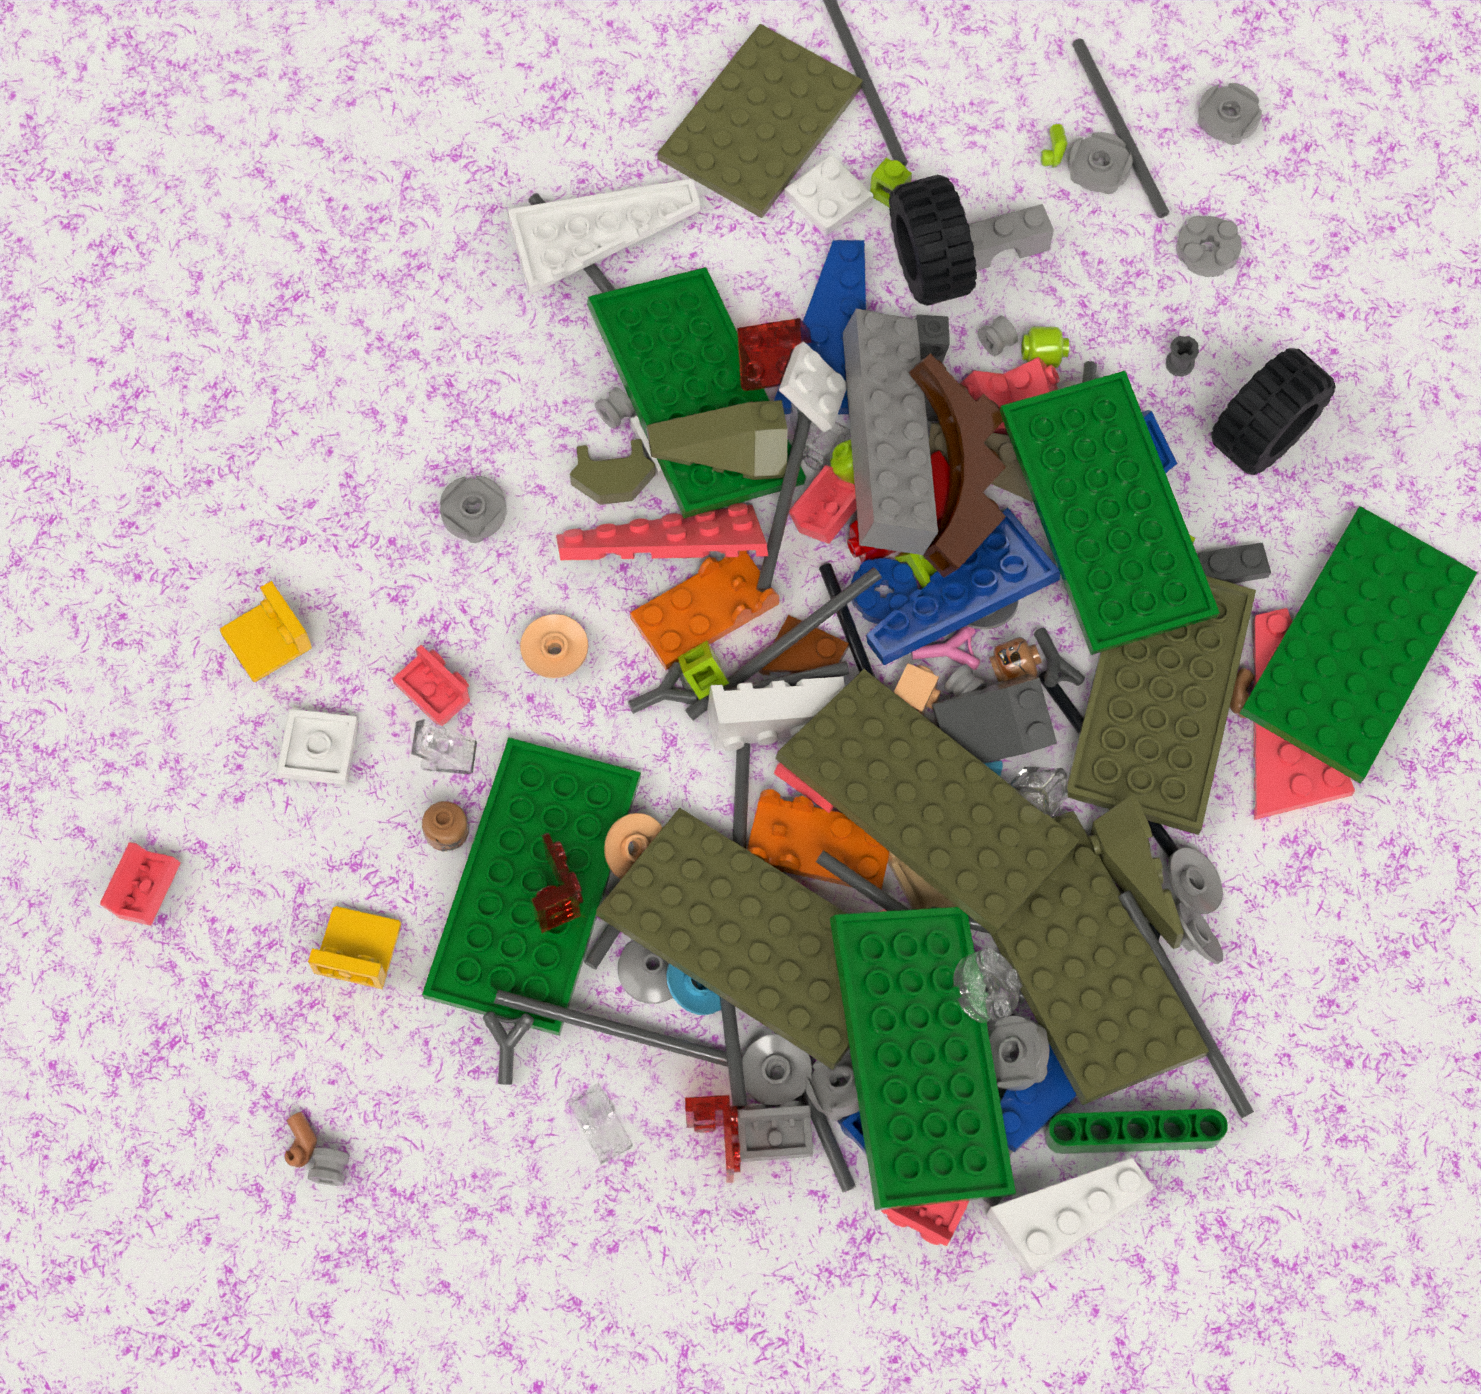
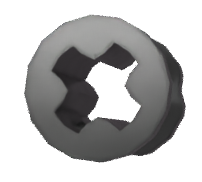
M1178 336L1172 341L1170 345L1171 352L1168 354L1165 362L1166 369L1171 374L1183 377L1192 372L1195 364L1194 360L1199 354L1197 341L1190 336Z

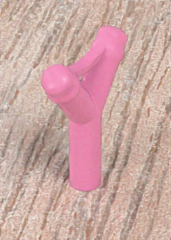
M964 626L945 643L925 645L911 652L912 660L946 656L962 665L967 664L973 670H976L980 665V660L974 656L971 647L975 628ZM967 640L969 654L958 649Z

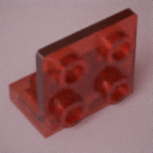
M800 318L737 328L741 388L744 391H751L781 385L794 347L803 341L811 343L810 329Z
M549 833L542 835L546 859L559 887L555 885L545 887L536 894V897L531 899L536 922L541 933L580 917L579 904L584 902L580 893L582 889L574 871L567 873L569 872L566 863L567 857L560 841L553 842Z
M729 1095L685 1097L687 1128H694V1132L707 1133L715 1131L716 1126H723L726 1183H734V1173L741 1172L740 1143H732V1136H738L737 1106H730Z

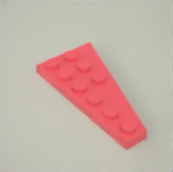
M736 503L725 509L711 510L688 518H683L682 515L677 513H671L663 516L661 519L648 521L647 519L640 518L630 521L629 524L617 526L614 524H602L596 529L585 531L570 529L563 534L556 535L560 560H600L607 553L620 555L621 559H634L635 553H651L652 559L703 558L710 551L724 553L725 557H738L739 551L756 550V557L768 556L767 543L753 505H746L744 503Z
M1287 608L1255 615L1253 619L1255 676L1253 688L1292 623ZM1253 722L1255 757L1254 820L1349 797L1354 794L1355 789L1348 776Z

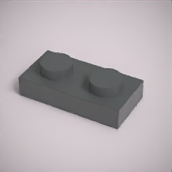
M1263 542L1198 553L1205 576L1229 583H1240L1269 578L1271 574Z

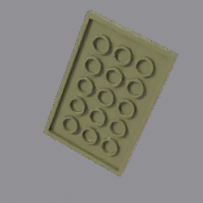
M759 24L658 151V160L689 178H693L696 182L756 216L763 218L862 89L861 84L863 80L766 26Z

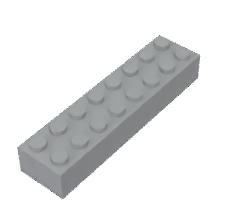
M855 309L843 331L859 545L923 555L937 535L938 526L925 396L922 389L908 373L921 361L917 320Z

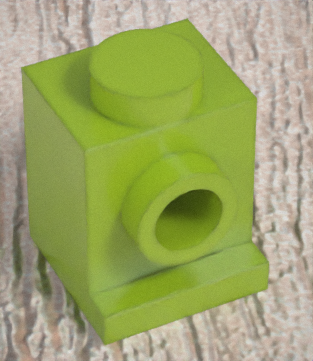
M885 158L871 177L870 192L873 194V198L890 208V194L885 192L883 188L887 187L893 190L897 185L911 182L912 173L901 162Z
M708 641L678 657L682 673L699 700L710 694L711 685L725 686L729 684L721 662Z

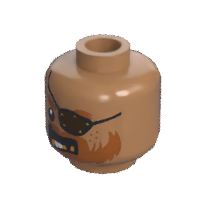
M1022 637L995 646L994 656L989 657L998 683L1026 674L1037 676L1036 665L1042 663L1036 645L1028 646L1027 641Z
M449 801L437 802L425 811L422 818L424 836L428 844L436 850L442 852L453 851L460 848L469 834L467 817L463 809L455 803Z

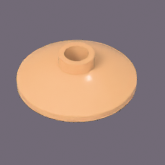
M559 614L546 615L536 619L525 629L520 642V651L523 661L534 673L546 678H561L572 674L583 664L588 653V639L582 626L574 619ZM553 647H558L561 649V652L552 655L549 653V650Z
M642 813L627 814L619 818L609 829L604 846L605 858L610 870L619 879L623 878L662 830L663 827L653 817ZM630 842H632L634 846V849L631 854H629L628 846Z

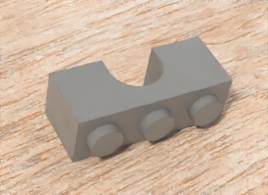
M1043 204L969 224L971 240L974 245V257L976 258V271L990 267L992 259L998 253L1007 249L1016 248L1020 259L1049 251L1054 229Z

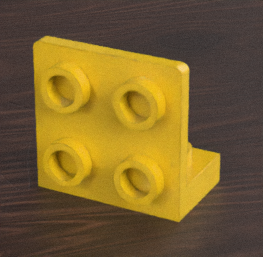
M272 581L260 587L264 597L260 605L220 628L221 635L253 682L259 681L312 649L307 632Z
M334 906L320 950L312 948L308 963L314 974L383 990L401 929V922L391 918Z

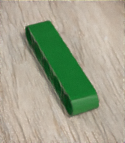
M1215 1109L1063 1113L1055 1116L1045 1132V1142L1050 1150L1060 1154L1210 1149L1223 1139L1228 1130V1123L1226 1117ZM1209 1122L1213 1124L1217 1131L1216 1136L1205 1135L1201 1131L1200 1123ZM1130 1124L1140 1126L1144 1131V1138L1136 1139L1130 1136L1127 1126ZM1164 1124H1175L1180 1130V1137L1173 1138L1168 1136L1164 1131ZM1094 1125L1104 1127L1108 1133V1138L1105 1140L1096 1139L1091 1133V1127ZM1059 1126L1066 1127L1071 1132L1072 1139L1061 1141L1056 1137L1054 1128Z

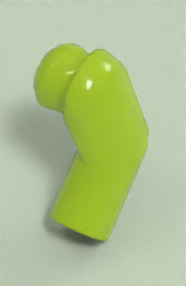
M1054 124L1049 129L1052 143L1051 150L1044 149L1041 152V164L1045 167H1057L1062 161L1068 142L1065 129L1061 124Z

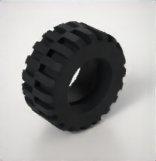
M934 175L897 185L891 191L889 198L891 228L899 262L914 299L920 304L929 306L969 295L976 286V258L974 257V245L971 240L969 224L965 217L966 214L953 183L945 176Z
M1288 348L1284 352H1280L1252 376L1250 381L1239 390V393L1232 398L1227 408L1220 414L1219 420L1214 424L1213 431L1211 432L1213 445L1244 473L1257 475L1265 471L1267 467L1272 466L1277 459L1281 458L1288 449L1294 446L1299 438L1312 426L1313 422L1318 419L1335 393L1334 379L1302 350Z

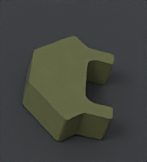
M641 439L631 440V455L629 457L602 461L591 460L586 445L577 446L578 465L571 471L570 481L573 487L599 505L633 501L656 475L655 463L644 456Z

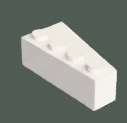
M843 676L801 679L797 682L796 686H790L784 680L772 681L769 685L760 689H754L752 683H740L737 685V690L724 691L723 685H711L707 715L715 750L724 748L726 751H734L744 747V743L758 742L759 745H769L775 743L780 738L793 737L845 687Z
M1130 1158L990 1207L986 1217L1029 1278L1142 1202L1151 1194L1154 1187L1134 1159Z

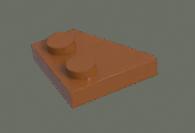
M788 615L774 642L802 621ZM815 628L762 668L759 673L762 675H770V672H790V674L840 663L848 650L849 643Z

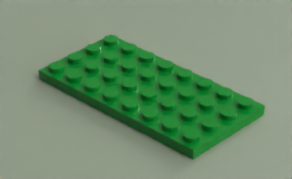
M706 267L588 297L587 306L646 436V427L650 424L747 402L770 401ZM787 438V462H788V458H789V454H790V450H791V444H790V442H789V440H788V438ZM657 458L683 518L780 492L784 479L753 480L744 478L742 473L724 470L721 473L712 471L713 467L697 463L685 465ZM801 465L795 487L804 485L806 481Z
M1126 371L1001 406L1000 413L1091 655L1216 618L1220 614Z
M1359 506L1239 714L1361 784L1478 572Z
M508 737L422 992L424 999L482 1015L493 1011L496 1016L505 1019L521 1018L524 1013H527L534 1019V1023L531 1025L532 1029L560 1036L564 1022L495 1004V997L499 989L569 1008L597 919L596 910L602 903L611 875L604 852L606 836L611 826L619 818L630 814L641 779V772Z
M959 907L833 915L829 919L875 1211L1015 1195L1013 1172L968 915Z

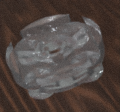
M991 948L979 950L963 957L959 961L953 980L954 987L959 985L962 997L958 998V1001L966 1014L980 1023L997 1022L1009 1017L1018 1005L1019 989L1022 988L1017 970L1013 969L1011 964L1001 954ZM983 980L988 981L991 988V992L987 993L985 991L986 984L983 982Z

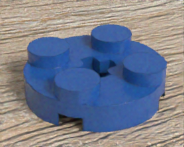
M886 558L864 561L851 581L852 584L873 567L882 576L880 580L851 601L854 608L856 606L857 610L862 613L863 618L875 624H879L893 610L901 609L910 600L909 596L918 589L910 566ZM881 585H886L889 589H892L893 593L890 592L887 594V598L880 597V592L874 590Z

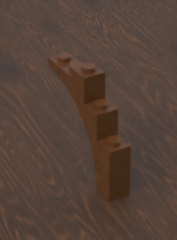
M930 353L908 373L929 400L938 417L946 440L950 464L949 493L945 511L938 526V533L923 554L925 559L943 577H946L959 569L1006 517L999 510L997 503L983 493L1006 468L999 460L997 453L984 444L987 438L1002 424L1003 419L1000 409L994 401L990 400L985 394L974 400L969 395L968 390L962 384H959L946 370L945 365L935 359Z

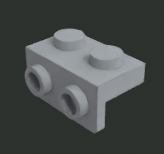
M788 1101L781 1103L780 1108L766 1109L764 1104H750L744 1106V1110L737 1111L740 1162L813 1157L810 1106H802L800 1101Z

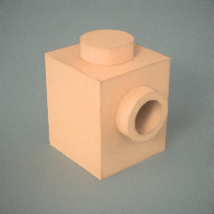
M908 663L894 693L924 716L927 708L933 710L932 704L938 701L941 691L937 689L939 677L934 675L933 671L925 666H914Z

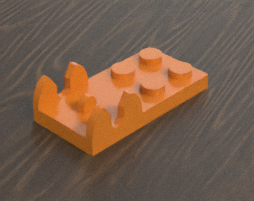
M739 551L738 557H724L720 561H717L716 558L708 557L701 564L698 574L630 612V618L662 666L667 670L674 662H679L678 657L705 641L712 644L779 605V595L772 587L764 592L756 589L760 570L747 551Z
M766 789L760 793L747 847L749 852L781 872L851 887L816 863V860L824 850L882 890L890 851L847 816L835 811L828 813L822 808L814 807V803L804 796L795 797L794 801H786L781 799V795L774 789Z

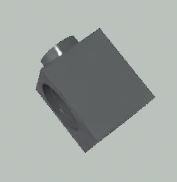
M917 314L915 319L918 326L921 360L931 353L935 359L943 363L950 345L949 316Z

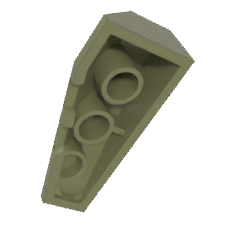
M782 400L747 402L654 423L646 427L651 457L685 465H692L693 463L713 467L712 471L721 473L724 470L742 473L744 478L753 480L784 478L787 466V424Z
M1133 795L1093 821L1091 834L1087 839L1095 856L1099 855L1111 878L1124 893L1129 890L1131 891L1144 916L1173 949H1176L1181 945L1184 931L1171 891L1168 888L1162 889L1163 874L1161 869H1163L1160 857L1152 858L1148 838L1153 837L1138 797Z

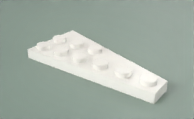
M692 178L508 209V219L529 295L699 212L700 201Z

